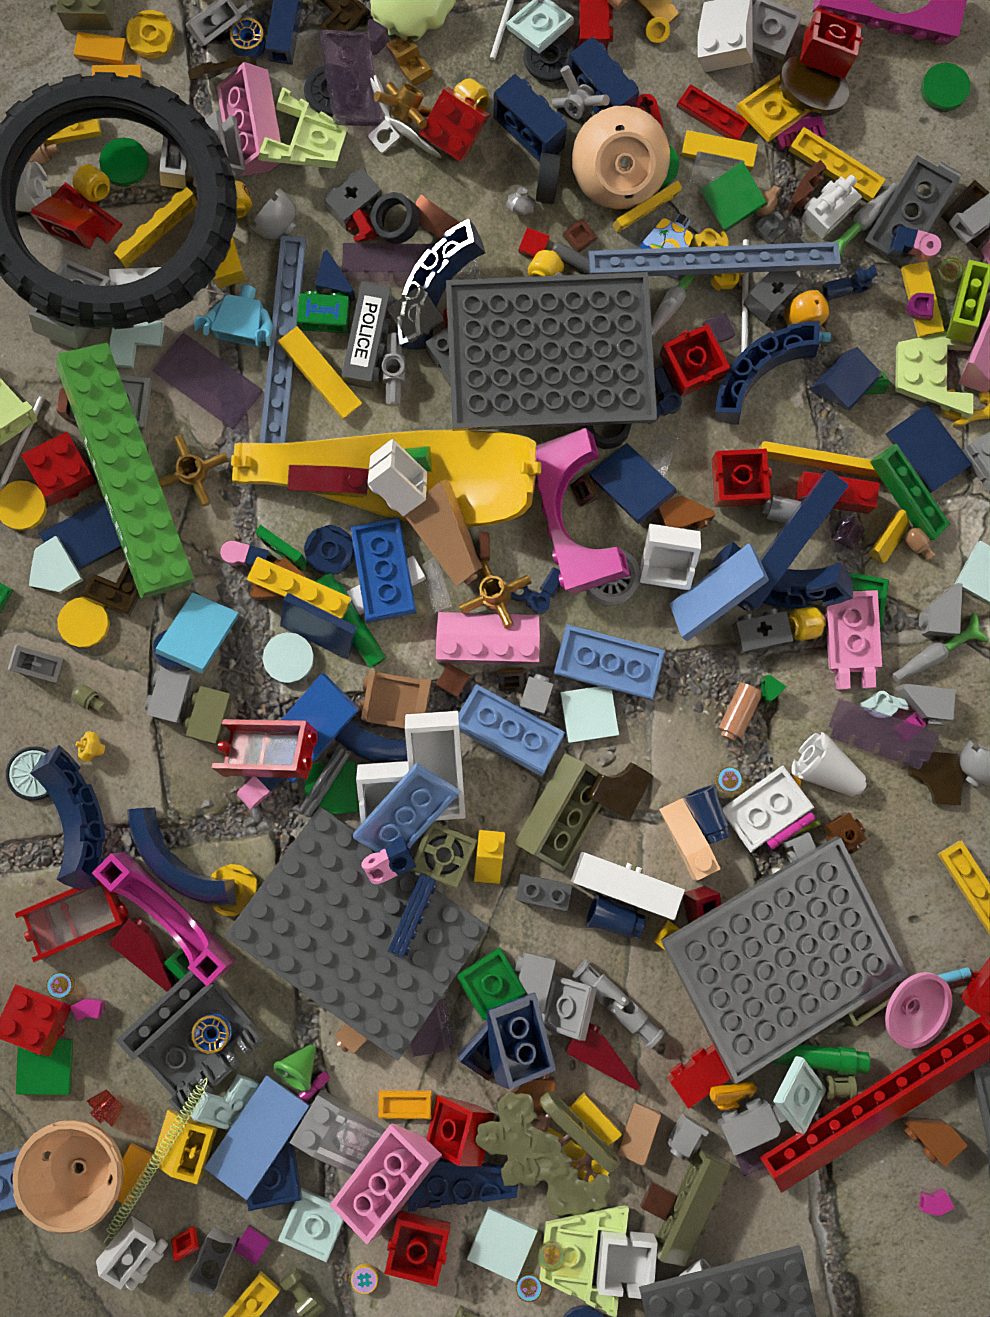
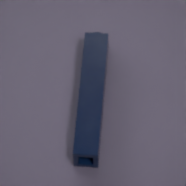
M273 0L265 47L269 62L293 65L303 0Z
M827 470L820 476L760 557L769 581L737 605L748 612L749 609L755 611L760 607L849 484L830 470Z

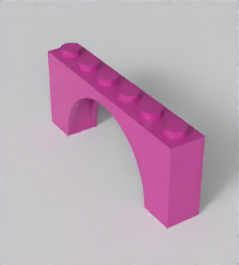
M815 0L812 12L815 13L818 7L852 21L865 24V27L869 29L884 28L888 29V32L891 34L906 33L910 34L913 39L923 40L927 38L934 40L936 44L947 45L959 36L967 0H930L923 8L910 13H891L880 9L870 0Z
M587 428L536 446V462H540L542 465L541 474L537 475L538 480L535 481L538 493L542 495L543 503L541 504V509L544 517L548 519L549 527H547V534L554 543L553 558L560 567V585L572 594L630 576L625 554L618 547L590 549L580 546L570 537L563 522L562 501L568 484L581 468L599 458L594 435Z
M128 852L111 853L92 872L110 892H116L127 897L157 920L185 952L189 960L188 968L206 986L220 980L238 961Z

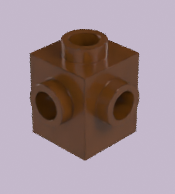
M850 812L842 813L822 826L828 835L826 841L836 836L841 837L849 855L861 849L862 845L860 843L867 840L863 834L865 828L858 819L854 820Z

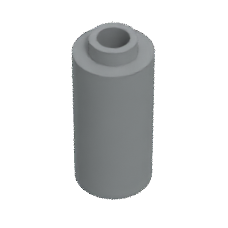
M772 495L766 504L763 505L762 513L766 514V519L786 524L801 501Z

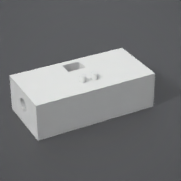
M580 852L570 881L675 920L685 891L684 889L641 874L642 868L637 867L636 871L630 870L632 864L627 863L625 868L585 852Z

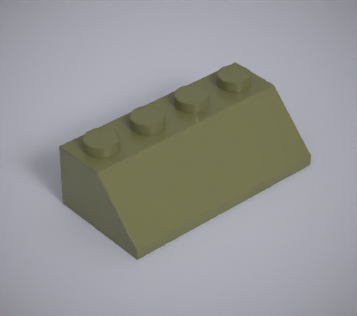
M565 753L514 844L565 872L602 806L587 797L597 776L601 773L588 764Z
M699 1147L694 1153L676 1191L677 1197L655 1236L657 1241V1257L660 1261L685 1267L687 1260H692L697 1249L695 1243L699 1234L703 1235L709 1222L707 1217L711 1209H716L720 1200L718 1193L722 1185H726L731 1177V1165L726 1159L702 1147Z

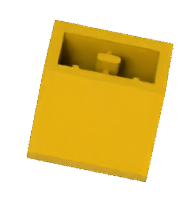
M167 1110L155 1151H158L157 1147L163 1142L162 1139H166L165 1134H168L167 1131L171 1130L170 1126H174L175 1118H179L178 1114L180 1113L178 1111ZM190 1116L187 1123L184 1124L182 1131L179 1132V1136L174 1140V1144H172L169 1152L166 1153L164 1160L161 1161L159 1169L170 1177L197 1184L204 1176V1167L208 1162L218 1127L195 1121Z

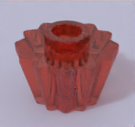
M107 1089L86 1101L93 1108L90 1114L100 1124L105 1120L111 1127L115 1124L124 1107Z

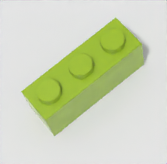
M973 260L968 261L961 277L946 338L971 344L980 323L990 283V264Z

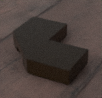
M234 56L218 63H213L212 61L202 63L188 71L189 79L209 80L222 73H232L243 62L257 66L256 59L253 56Z

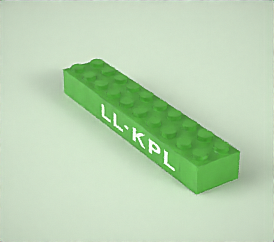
M108 342L58 353L56 367L141 600L189 586L194 576Z

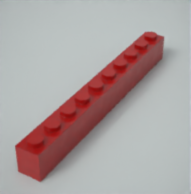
M980 1016L811 1124L805 1134L797 1133L761 1156L760 1158L767 1172L780 1192L783 1193L990 1060V1024L985 1018Z

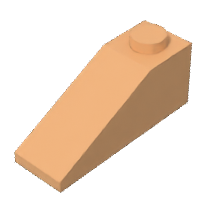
M683 798L659 809L692 879L699 880L720 870L708 842Z

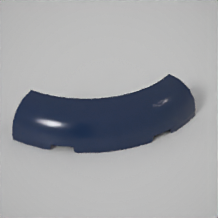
M469 219L444 233V238L432 249L428 248L412 270L402 294L401 316H398L400 346L413 350L426 349L425 342L433 337L434 316L439 300L446 288V280H452L469 262L486 253L481 237Z
M820 321L791 324L785 329L774 333L769 332L750 344L732 363L720 386L716 401V418L725 423L739 425L744 400L754 384L763 375L773 368L792 360L815 358L819 347Z
M735 542L725 546L712 560L708 571L712 572L741 550V548ZM842 562L812 570L787 569L763 603L792 609L823 604V607H828L852 599L854 587L850 574Z
M352 720L334 738L350 752L373 763L408 761L406 740H394L377 736L359 727Z
M57 745L38 761L30 774L38 780L50 795L62 823L64 856L56 880L73 888L88 889L96 885L98 879L92 872L104 860V858H101L102 842L105 841L102 812L92 785H87L78 771L80 770L78 763L66 750Z
M155 807L127 809L128 823L135 846L143 861L159 880L179 894L199 902L220 906L236 905L235 879L214 878L194 872L174 853L169 851L163 841L164 838L158 825Z

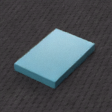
M192 592L157 645L156 654L203 674L237 620L238 612Z

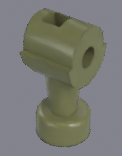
M294 1268L282 1278L279 1284L285 1291L291 1289L298 1301L295 1303V1309L300 1317H317L326 1310V1305L318 1293H309L299 1282L302 1275L297 1268Z

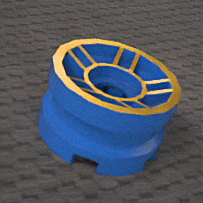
M241 18L231 26L230 39L236 54L240 56H253L256 59L264 53L266 39L259 22L252 18Z
M209 1013L200 1018L192 1030V1041L195 1047L207 1054L222 1050L229 1043L233 1034L229 1019L219 1013ZM210 1028L215 1029L217 1032L216 1037L211 1039L210 1033H207V1030Z

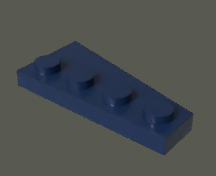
M440 1158L410 1196L407 1212L417 1211L419 1208L430 1207V1209L441 1208L442 1205L450 1204L464 1205L473 1201L488 1202L517 1198L518 1184L504 1186L501 1173L504 1165L482 1163V1167L458 1166L445 1158Z

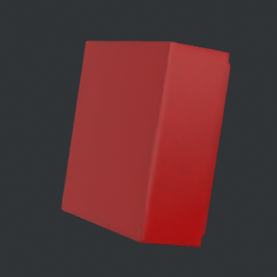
M527 227L518 253L534 258L537 252L546 249L550 235Z

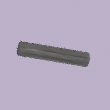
M340 747L337 748L299 808V812L308 818L313 815L349 758V752Z

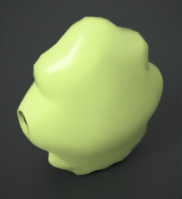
M370 0L374 24L380 27L385 35H397L404 41L407 40L408 36L413 41H418L427 30L439 29L444 24L446 16L453 9L456 0Z

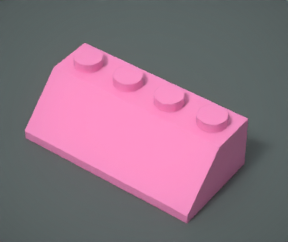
M243 62L216 86L222 122L226 121L231 115L236 116L246 170L240 176L269 172L280 164L277 162L258 160L265 137L281 142L268 69Z
M990 307L958 383L986 394L990 389Z
M438 612L437 663L538 666L539 615L510 614L514 625L511 628L505 629L499 614Z
M392 1123L329 1206L366 1244H369L384 1232L442 1154L422 1135Z

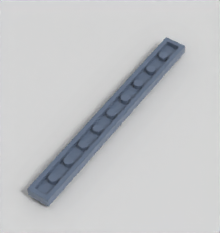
M281 235L272 318L273 331L270 337L271 345L269 347L260 443L287 442L294 363L277 343L279 339L298 326L296 322L299 293H302L307 245L306 237Z
M838 242L589 251L588 256L590 274L648 272V276L833 270L839 269L841 265Z

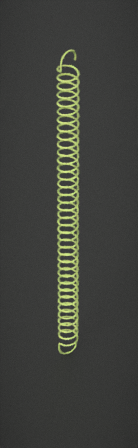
M205 1078V1079L203 1080V1082H202V1083H204V1081L206 1080V1083H205L204 1088H205L206 1085H207V1081H208L207 1078ZM196 1085L197 1089H193L194 1093H191V1096L194 1099H199V1101L185 1102L187 1106H183L184 1110H180V1112L188 1111L191 1114L186 1115L182 1113L178 1114L179 1118H175L176 1122H173V1125L176 1123L180 1127L170 1126L171 1130H168V1134H165L166 1139H162L163 1142L157 1147L158 1151H155L156 1155H152L153 1159H150V1163H147L148 1167H145L152 1172L145 1169V1171H142L143 1175H140L150 1179L146 1181L139 1176L140 1179H137V1183L134 1184L135 1187H132V1191H130L137 1197L131 1194L126 1196L127 1199L125 1200L129 1201L132 1205L127 1204L124 1200L123 1204L128 1206L129 1209L125 1207L119 1208L118 1212L123 1214L124 1217L119 1216L118 1212H116L117 1215L114 1216V1219L111 1220L112 1223L106 1228L110 1234L103 1243L108 1238L116 1236L136 1201L141 1196V1193L144 1192L146 1185L149 1184L151 1177L154 1176L156 1169L159 1168L161 1161L164 1160L166 1153L169 1152L172 1144H174V1140L179 1136V1132L184 1128V1124L187 1123L195 1107H197V1103L202 1099L205 1090L200 1085ZM153 1156L163 1157V1159L161 1160V1159L159 1158V1160H157V1159H155ZM110 1225H114L117 1229H113Z

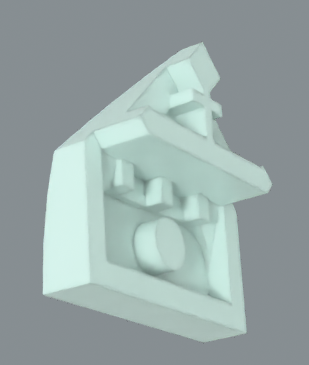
M55 536L35 549L29 580L30 587L61 594L83 581L82 576L59 537Z

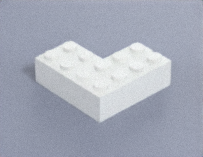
M458 711L406 714L405 736L408 761L362 764L357 767L356 782L361 824L416 762L459 789V795L436 820L466 818Z

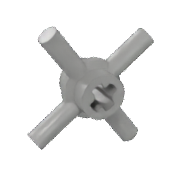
M565 66L560 70L569 88L567 97L554 98L552 100L553 108H565L571 117L575 119L582 117L586 123L592 117L593 106L609 104L610 98L608 95H596L593 89L585 84L578 86L569 66Z

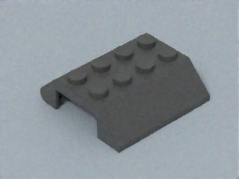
M190 970L115 1041L132 1060L139 1057L173 1096L169 1102L182 1114L180 1110H184L183 1106H187L185 1102H190L188 1097L193 1098L191 1093H194L193 1089H196L195 1083L198 1082L204 1088L206 1080L204 1083L202 1082L207 1078L208 1081L204 1090L209 1093L213 1089L211 1084L214 1086L219 1084L233 1070L232 1065L237 1067L240 1064L239 1057L234 1050L237 1044L243 1053L249 1055L253 1052L251 1046L257 1048L265 1039L254 1020L220 982L216 981L206 986ZM209 1013H219L229 1019L233 1031L231 1040L222 1050L216 1053L207 1054L201 1052L192 1041L193 1027L203 1016ZM210 1028L207 1030V1033H210L212 1036L211 1039L216 1037L217 1032L215 1029Z

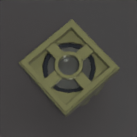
M433 822L424 833L414 857L416 867L411 870L458 889L478 840Z

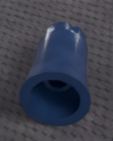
M716 784L697 789L682 797L708 844L730 836Z
M599 893L593 898L586 919V928L602 930L637 940L645 925V915L620 905Z

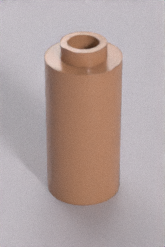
M739 683L718 728L722 731V737L735 742L736 738H743L763 695L762 691L749 684Z

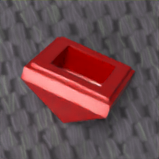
M195 1226L171 1239L173 1257L176 1263L200 1249Z

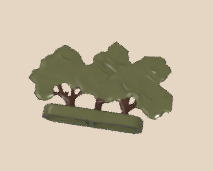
M548 1090L540 1099L541 1106L548 1114L547 1116L536 1115L533 1098L530 1094L521 1093L515 1095L509 1091L497 1103L500 1121H490L478 1126L477 1145L490 1155L508 1156V1161L501 1169L504 1186H514L518 1183H522L525 1186H536L541 1180L549 1183L546 1201L552 1215H581L587 1213L590 1209L600 1210L602 1207L607 1206L605 1196L613 1188V1180L605 1174H594L591 1163L592 1160H595L607 1172H613L621 1165L620 1160L615 1152L553 1091ZM537 1120L538 1122H540L535 1127L531 1126V1123L533 1121ZM551 1120H554L567 1133L564 1138L548 1133L547 1129ZM574 1139L587 1152L582 1159H571L565 1154L564 1146L570 1140ZM571 1163H579L576 1167L570 1166ZM582 1165H585L583 1168L584 1171H587L584 1180H579L578 1170ZM590 1175L594 1177V1181L591 1183L588 1182Z

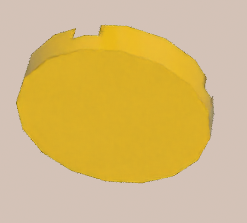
M145 10L137 13L138 16L134 19L132 17L126 27V39L132 51L139 57L146 59H156L166 55L173 47L175 41V31L170 20L162 12L155 10Z
M21 480L8 483L0 490L1 522L18 531L30 530L39 525L47 514V500L44 498L39 487L29 481Z
M75 598L67 602L60 610L57 619L61 637L70 645L79 648H88L99 644L107 636L110 628V620L106 608L84 598Z
M229 864L220 867L212 873L211 877L235 879L236 905L220 906L211 904L215 911L225 916L240 915L259 889L256 876L243 865Z

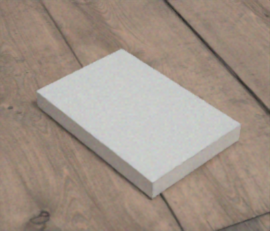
M782 765L722 809L726 820L748 850L752 852L809 812L814 806Z

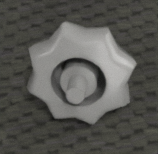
M518 188L516 193L508 196V201L506 202V208L511 210L513 214L523 216L527 213H533L534 206L536 205L535 200L529 196L526 188Z

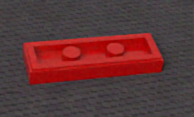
M691 84L676 106L725 138L740 141L750 126V123L743 116Z
M66 182L52 196L58 200L60 197L65 198L78 208L82 209V206H85L95 211L96 216L102 223L100 229H97L96 235L107 244L123 226L121 222L95 203L80 195Z

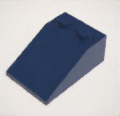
M530 993L487 1010L489 1056L497 1085L510 1090L556 1071L536 993Z

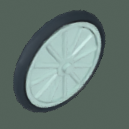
M38 746L27 747L16 752L10 759L6 768V781L16 796L29 801H38L49 796L45 788L30 774L34 766L49 750Z

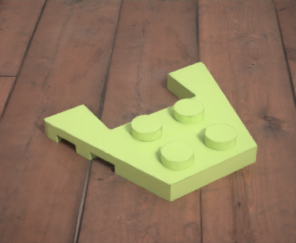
M282 88L276 110L299 117L300 119L291 145L265 137L258 160L336 168L348 128L322 111L318 114L308 107V102L302 98L298 101L290 96L291 91Z
M946 331L898 342L896 346L895 392L925 403L926 401L940 405V408L950 411L951 409L962 413V417L971 418L973 415V393L947 392V350L971 351L974 346V337L971 344L946 338Z
M623 1205L546 1221L543 1245L549 1242L557 1243L563 1250V1260L556 1267H547L541 1262L539 1279L570 1296L572 1294L584 1300L586 1304L594 1308L596 1306L606 1311L612 1317H617L619 1297L599 1295L597 1286L592 1285L598 1230L626 1234L628 1206ZM549 1245L544 1249L543 1254L546 1262L551 1261L552 1263L553 1261L555 1263L559 1258L560 1252L556 1246Z

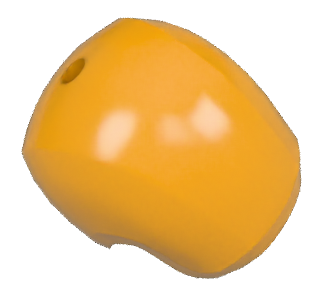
M809 290L799 294L788 304L784 311V320L787 326L820 321L821 326L829 316L828 303L818 290Z

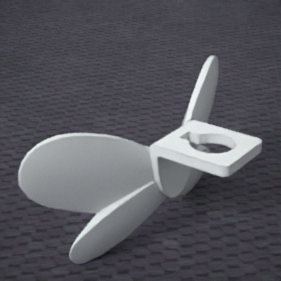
M374 75V81L370 78L374 93L376 91L385 93L378 77ZM379 103L385 114V120L368 137L382 154L404 135L429 154L441 158V155L432 146L419 138L411 128L391 118L389 105ZM391 128L393 132L390 134V140L384 144L378 141V134L383 130L388 131Z

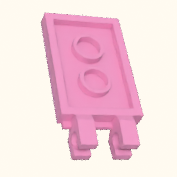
M878 590L853 591L852 599L825 607L828 664L831 672L836 673V690L851 688L850 672H861V689L875 688L876 671H878V667H882Z

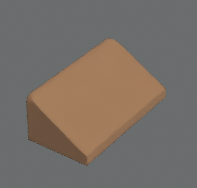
M634 1102L617 1154L645 1166L661 1118L660 1112Z

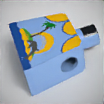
M678 214L674 222L663 218L641 243L639 249L689 247L693 238V233L686 230L691 222L690 219L683 214ZM670 275V276H672V277H674V278L677 279L679 275Z

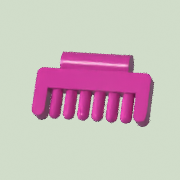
M809 112L798 122L776 136L779 149L784 150L786 146L790 147L791 143L795 140V136H798L803 127L824 138L826 129L821 116L811 118V113Z

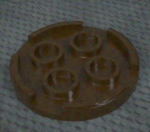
M801 55L789 58L780 71V89L787 100L802 111L808 109L820 113V116H830L838 113L849 98L847 80L831 76L827 72L810 68L800 63Z

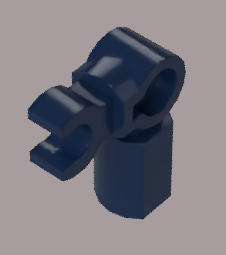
M875 264L866 270L859 268L850 279L849 277H844L824 283L822 290L826 301L850 295L852 291L858 294L871 289L872 279L878 275Z
M664 366L654 369L655 388L659 396H663L656 404L657 420L662 414L666 416L677 413L682 404L681 396L673 392L675 388Z
M552 567L540 587L541 593L535 590L531 592L528 586L522 588L523 594L516 595L512 592L511 598L519 602L525 601V605L530 607L536 614L546 613L550 606V597L554 598L561 587L559 582L561 571Z

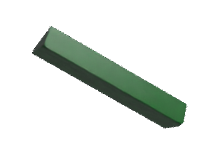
M897 443L870 461L900 508L906 511L908 519L914 528L922 529L930 540H935L951 525Z

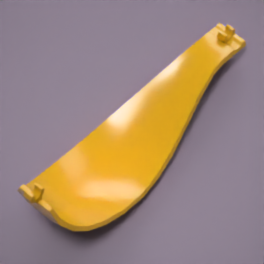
M419 430L291 443H235L234 455L231 457V466H233L232 481L235 484H264L287 487L289 465L344 466L369 469L370 456L392 439L404 450L406 448L430 446L432 472H427L426 492L440 481L448 480L451 483L467 527L498 524L523 515L532 505L535 476L541 474L542 463L536 462V442L534 440L516 434L478 430ZM369 485L367 495L363 498L311 493L382 516L400 517V520L409 522L397 510H392L384 498L372 492Z

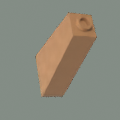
M448 480L440 481L426 492V500L407 513L405 517L456 586L462 583L469 585L479 577L477 572L483 567L451 483Z

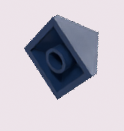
M856 347L842 353L810 389L821 397L850 411L882 376V373Z
M486 1020L458 1052L457 1059L489 1081L494 1073L489 1056L488 1025Z

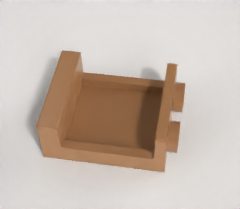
M370 670V674L364 677L362 689L366 690L365 700H360L358 708L360 710L358 715H362L361 720L363 722L405 729L406 714L427 713L432 681Z

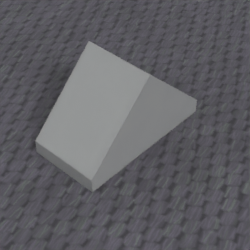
M15 645L7 670L56 683L63 658Z

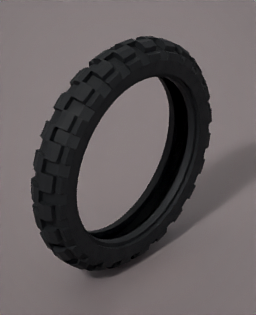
M95 72L93 76H82L79 73L62 77V82L51 86L46 83L31 91L32 96L23 102L18 100L5 112L7 116L0 123V276L19 297L32 307H36L48 316L62 322H71L85 328L100 329L101 327L114 328V330L133 328L136 324L144 322L149 324L165 318L167 313L177 308L180 310L194 299L193 296L202 288L205 289L216 276L218 267L221 262H224L231 247L230 242L236 227L237 192L230 161L217 134L207 124L205 118L192 105L181 100L178 94L164 86H155L148 79L137 76H116L115 72ZM100 118H117L133 121L162 134L180 150L188 161L195 175L198 191V204L194 224L189 236L175 256L157 271L144 278L112 286H94L74 282L49 270L26 247L16 218V195L19 181L25 166L36 150L48 138L62 129L82 121Z

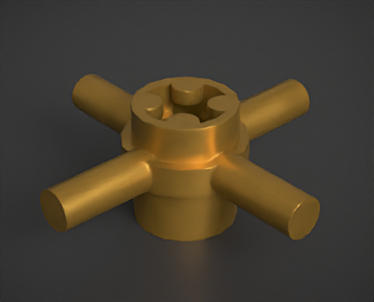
M389 82L385 87L389 94L379 91L375 92L374 100L392 106L390 113L397 119L409 124L413 121L420 129H424L427 126V121L422 116L428 118L433 108L420 105L425 95L415 86L403 83L399 90L392 82Z
M183 435L175 436L174 441L181 457L176 463L177 472L158 479L161 489L181 481L188 486H193L201 507L208 506L211 502L203 482L207 477L209 469L229 461L227 454L223 452L203 461L198 456L190 453ZM194 464L195 469H197V472L189 474V466Z
M482 560L480 562L483 568L480 572L483 580L479 587L480 596L459 604V608L462 614L485 605L489 609L498 612L505 629L511 628L514 623L507 610L511 593L532 584L531 579L527 574L506 584L500 577L493 576L487 561ZM497 590L498 593L493 595L492 592Z

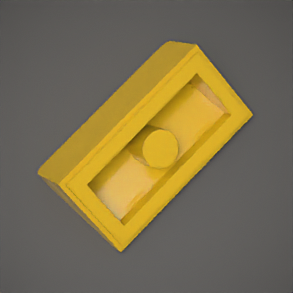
M902 509L893 515L869 551V556L881 564L886 563L910 526L906 511Z
M585 1092L569 1106L608 1146L622 1135L616 1125Z

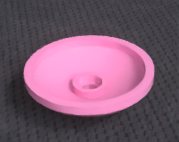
M922 972L907 978L895 989L889 999L885 1018L887 1032L894 1042L904 1048L914 1049L927 1045L941 1033L952 1009V994L947 982L934 973Z

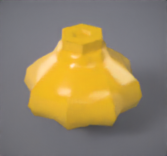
M86 731L81 741L76 742L79 760L89 762L94 757L104 754L105 745L100 743L98 734Z

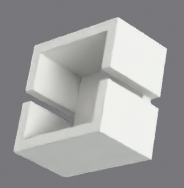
M394 439L370 456L368 485L372 492L379 494L386 500L392 510H397L402 516H405L426 500L427 487L425 485L427 484V471Z
M649 524L640 564V583L690 590L701 550L700 531Z
M600 1230L596 1278L599 1295L623 1297L622 1282L626 1283L625 1287L629 1298L641 1299L639 1286L651 1284L655 1281L657 1241L654 1234L630 1231L629 1237H626L625 1233Z

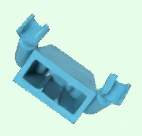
M242 285L239 296L227 294L224 300L217 303L205 316L196 317L194 320V331L203 328V334L208 335L209 328H211L216 339L261 348L262 341H266L267 346L271 345L270 337L273 325L268 311L263 308L260 301L254 299L256 289L249 285Z

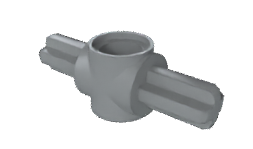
M397 333L387 335V354L383 356L382 382L386 384V404L389 406L400 405L401 384L405 383L406 376L405 357L402 355V346L399 345ZM391 366L400 367L397 373L388 372Z

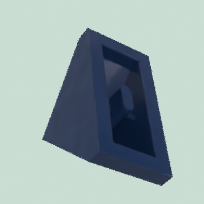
M324 251L315 283L317 292L322 295L342 293L348 296L352 302L356 299L353 288L329 251Z

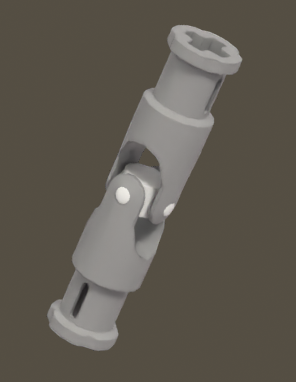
M585 959L573 972L572 976L574 978H578L584 984L597 987L595 999L605 1006L632 1034L636 1033L646 1043L648 1049L654 1047L662 1038L664 1031L662 1029L658 1030L648 1020V1015L620 991L606 975H601L590 965L588 959Z

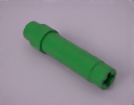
M332 573L316 581L321 585L349 596L341 582H337ZM350 602L343 620L357 627L353 645L371 669L387 657Z
M799 1044L770 1062L777 1065L791 1066L795 1057L798 1056L804 1058L813 1069L836 1071L839 1074L855 1075V1073L868 1074L870 1068L868 1052L856 1051L855 1048L841 1046L832 1048Z

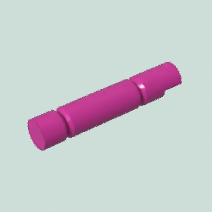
M812 812L803 815L776 834L774 838L769 839L766 842L771 850H774L779 844H782L802 830V828L816 820Z
M323 1071L312 1081L311 1089L308 1092L302 1091L298 1097L307 1102L317 1090L325 1085L330 1076Z

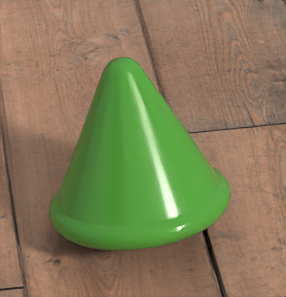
M308 1045L283 1060L276 1061L274 1063L275 1072L290 1086L297 1090L308 1092L311 1089L316 1047Z

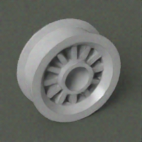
M621 549L625 554L630 576L604 584L600 589L594 587L586 590L592 599L604 605H618L633 595L640 581V569L637 561L629 552ZM605 587L608 588V592H607V593L603 592V590L605 589ZM612 588H614L616 594H611Z

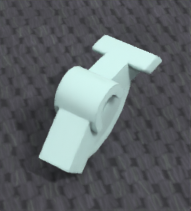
M878 691L872 697L860 703L863 711H867V713L874 717L881 718L891 716L898 708L908 710L909 708L905 699L891 696L885 691Z

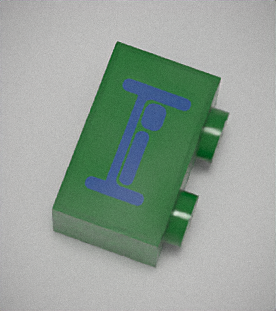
M316 291L299 293L296 319L298 328L301 331L349 334L351 309L349 297L342 293H331L330 295H322Z

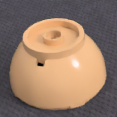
M613 106L592 116L577 134L572 152V168L582 192L595 203L612 209H630L654 196L667 177L670 164V148L667 136L659 122L642 109L631 106ZM623 125L625 127L624 130H615L616 126ZM622 158L629 159L627 167L620 166ZM633 194L632 197L625 198V195Z
M63 1120L43 1127L35 1132L23 1145L15 1161L13 1196L18 1209H21L23 1214L35 1225L49 1232L59 1234L81 1233L95 1226L109 1213L121 1192L124 1179V1164L120 1150L107 1132L91 1122ZM47 1151L51 1152L49 1159L44 1158V1154ZM77 1162L83 1164V1171H78L76 1169Z

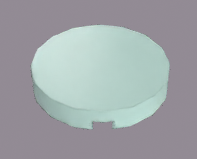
M286 632L276 635L268 642L263 653V663L266 671L272 678L282 683L291 684L304 679L310 673L314 664V653L311 645L305 638L296 633Z

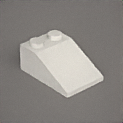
M713 0L704 2L698 31V59L705 72L753 63L752 0Z

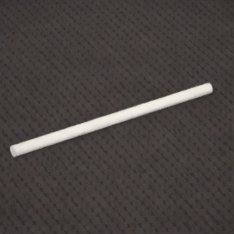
M514 0L507 1L490 55V60L492 61L496 59Z
M743 240V245H749V240ZM745 273L742 276L741 353L748 347V308L743 303L748 296L749 273Z
M39 396L33 408L36 418L45 400L41 396ZM33 424L23 430L0 480V490L5 487Z

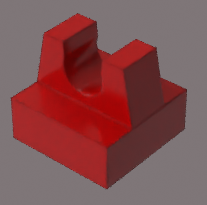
M361 209L352 214L353 218L346 224L347 228L351 231L359 228V233L353 237L357 243H362L368 239L374 240L379 236L371 225L369 213Z

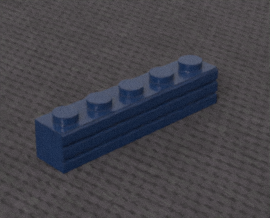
M423 874L419 875L387 952L400 958L408 955L411 946H408L410 940H414L418 932L415 930L417 924L421 925L424 915L421 914L424 909L427 910L430 904L429 895L430 893L434 894L437 887L434 884L435 879Z

